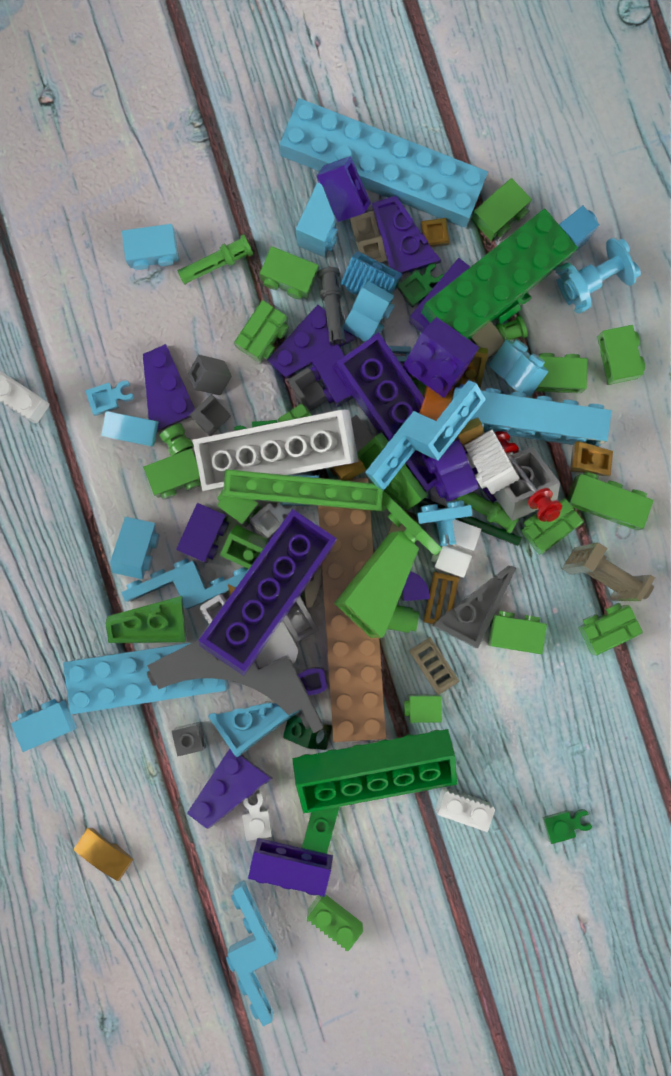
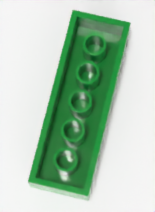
M544 208L427 301L421 313L429 323L437 317L469 340L555 271L557 267L570 259L578 247Z
M448 729L433 730L418 735H406L402 738L385 739L364 745L357 744L348 748L331 749L322 753L304 754L300 757L292 758L295 785L303 814L457 785L455 753Z

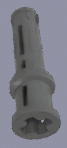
M325 267L320 269L317 275L321 280L322 286L320 297L325 302L329 343L333 346L337 344L342 345V343L346 342L340 306V299L343 295L338 281L340 270L336 267Z

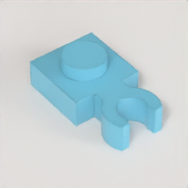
M121 381L114 389L110 383H106L85 390L93 415L97 416L106 411L118 409L117 401L119 400L125 402L133 400L135 397L132 393L128 395L122 394V390L125 387H129L130 383L128 381Z

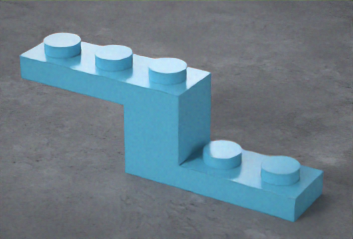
M468 380L437 421L413 411L365 473L375 486L384 490L415 450L439 460L486 400L478 385Z
M184 559L173 564L175 567L173 570L165 572L162 569L150 574L151 579L142 583L141 579L127 584V590L121 593L125 602H130L174 583L179 596L183 598L185 609H190L213 599L219 594L228 592V584L236 588L247 573L248 568L242 567L233 572L234 577L227 580L223 576L209 582L211 587L207 588L196 561L189 562L188 559Z
M243 880L234 885L231 898L235 908L242 910L245 917L243 923L247 932L253 934L231 945L226 960L232 972L236 971L240 979L238 985L244 996L248 995L252 1003L250 1004V1010L256 1020L259 1019L262 1026H265L273 1021L274 1011L254 970L276 960L278 949Z

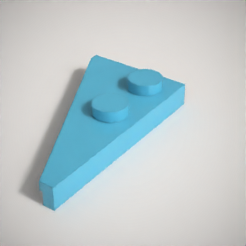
M271 702L251 706L247 709H234L231 712L212 713L208 717L234 755L239 757L302 709L288 715L276 703L272 704Z

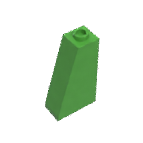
M403 531L391 532L387 535L334 602L370 638H382L385 635L419 550Z

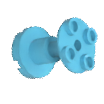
M610 238L607 240L606 252L609 260L597 267L590 264L578 271L571 263L567 262L556 268L555 274L557 273L561 277L556 280L559 290L568 305L574 303L576 306L574 311L580 314L591 308L590 293L601 288L603 280L616 274L622 282L631 286L635 284L636 278L641 275L639 266L632 261L629 255L630 248L624 239L616 240L615 238Z

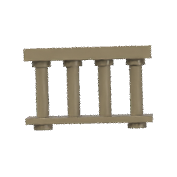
M600 543L575 547L561 569L570 575L586 573L614 590L609 598L612 601H642V599H647L654 589V585H652L655 579L654 576H632L606 560L604 553L607 548Z

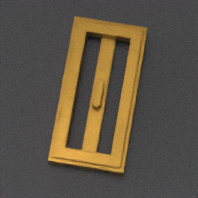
M433 572L429 591L430 599L427 601L423 622L433 624L440 618L448 580L452 581L446 613L453 608L459 577ZM439 578L442 579L435 617L431 619L430 616Z

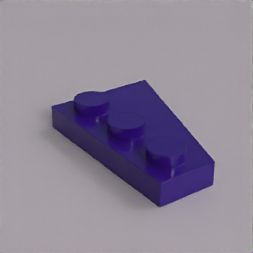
M397 196L372 203L390 268L406 274L426 268L433 263L435 265L441 263V259L433 251L427 239L417 228Z
M317 304L268 358V363L286 379L310 366L312 358L333 347L329 343L326 311ZM344 330L346 342L339 345V347L349 344L356 337Z
M164 344L144 353L143 364L148 419L159 422L157 432L190 418V414L195 410V407L167 345Z
M229 749L187 814L203 827L209 829L273 778L243 755L236 757L231 749Z

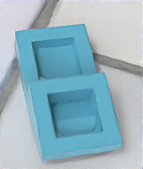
M106 411L101 436L154 447L159 422Z

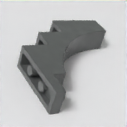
M197 640L147 665L150 670L147 672L149 681L153 686L157 685L158 689L185 680L199 678L229 680L264 694L279 705L288 715L302 709L303 713L300 714V718L305 728L311 727L313 733L323 729V723L288 654L262 668H259L255 660L247 673L242 676L201 648Z

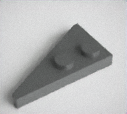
M507 566L436 620L432 626L474 648H479L514 575L516 567Z

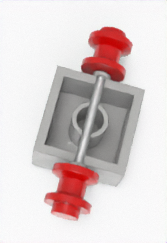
M506 431L494 432L519 476L518 481L505 486L504 489H500V491H496L493 494L509 518L514 521L539 510L537 518L541 522H551L557 519L562 509V504L557 500L560 487L559 480L533 446L519 452V447L515 443H509L510 435Z

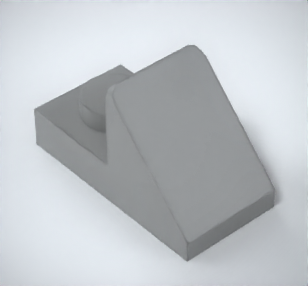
M299 596L283 619L296 643L319 631L301 596Z

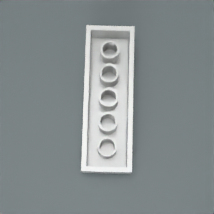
M338 410L193 439L202 491L222 488L224 486L225 469L291 475L359 462L349 410Z

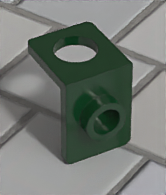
M294 715L287 720L283 738L307 749L326 750L333 726L323 723V729L321 730L324 731V737L321 742L317 743L316 737L319 731L313 733L311 727L306 729L301 718Z

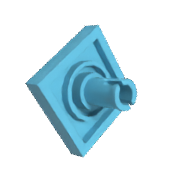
M458 500L446 502L447 507L438 508L436 504L421 506V511L416 512L417 522L419 524L437 523L439 545L447 546L446 534L448 535L449 544L453 545L456 544L453 520L455 518L472 516L471 505H464V501Z

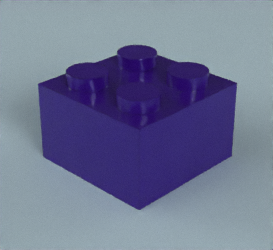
M435 317L421 332L403 368L445 398L458 383L480 347Z

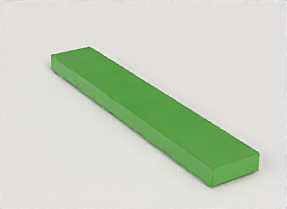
M225 469L223 497L382 511L383 490L376 487L373 483Z

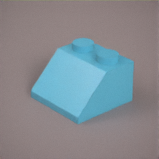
M317 183L296 227L297 246L325 258L327 252H332L337 242V237L335 236L338 229L335 228V217L323 186Z

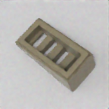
M431 637L409 650L437 695H440L459 682V679ZM431 647L433 651L420 659L418 654ZM437 656V661L425 667L423 663ZM442 664L444 669L431 676L429 672ZM448 673L450 678L437 685L435 681Z

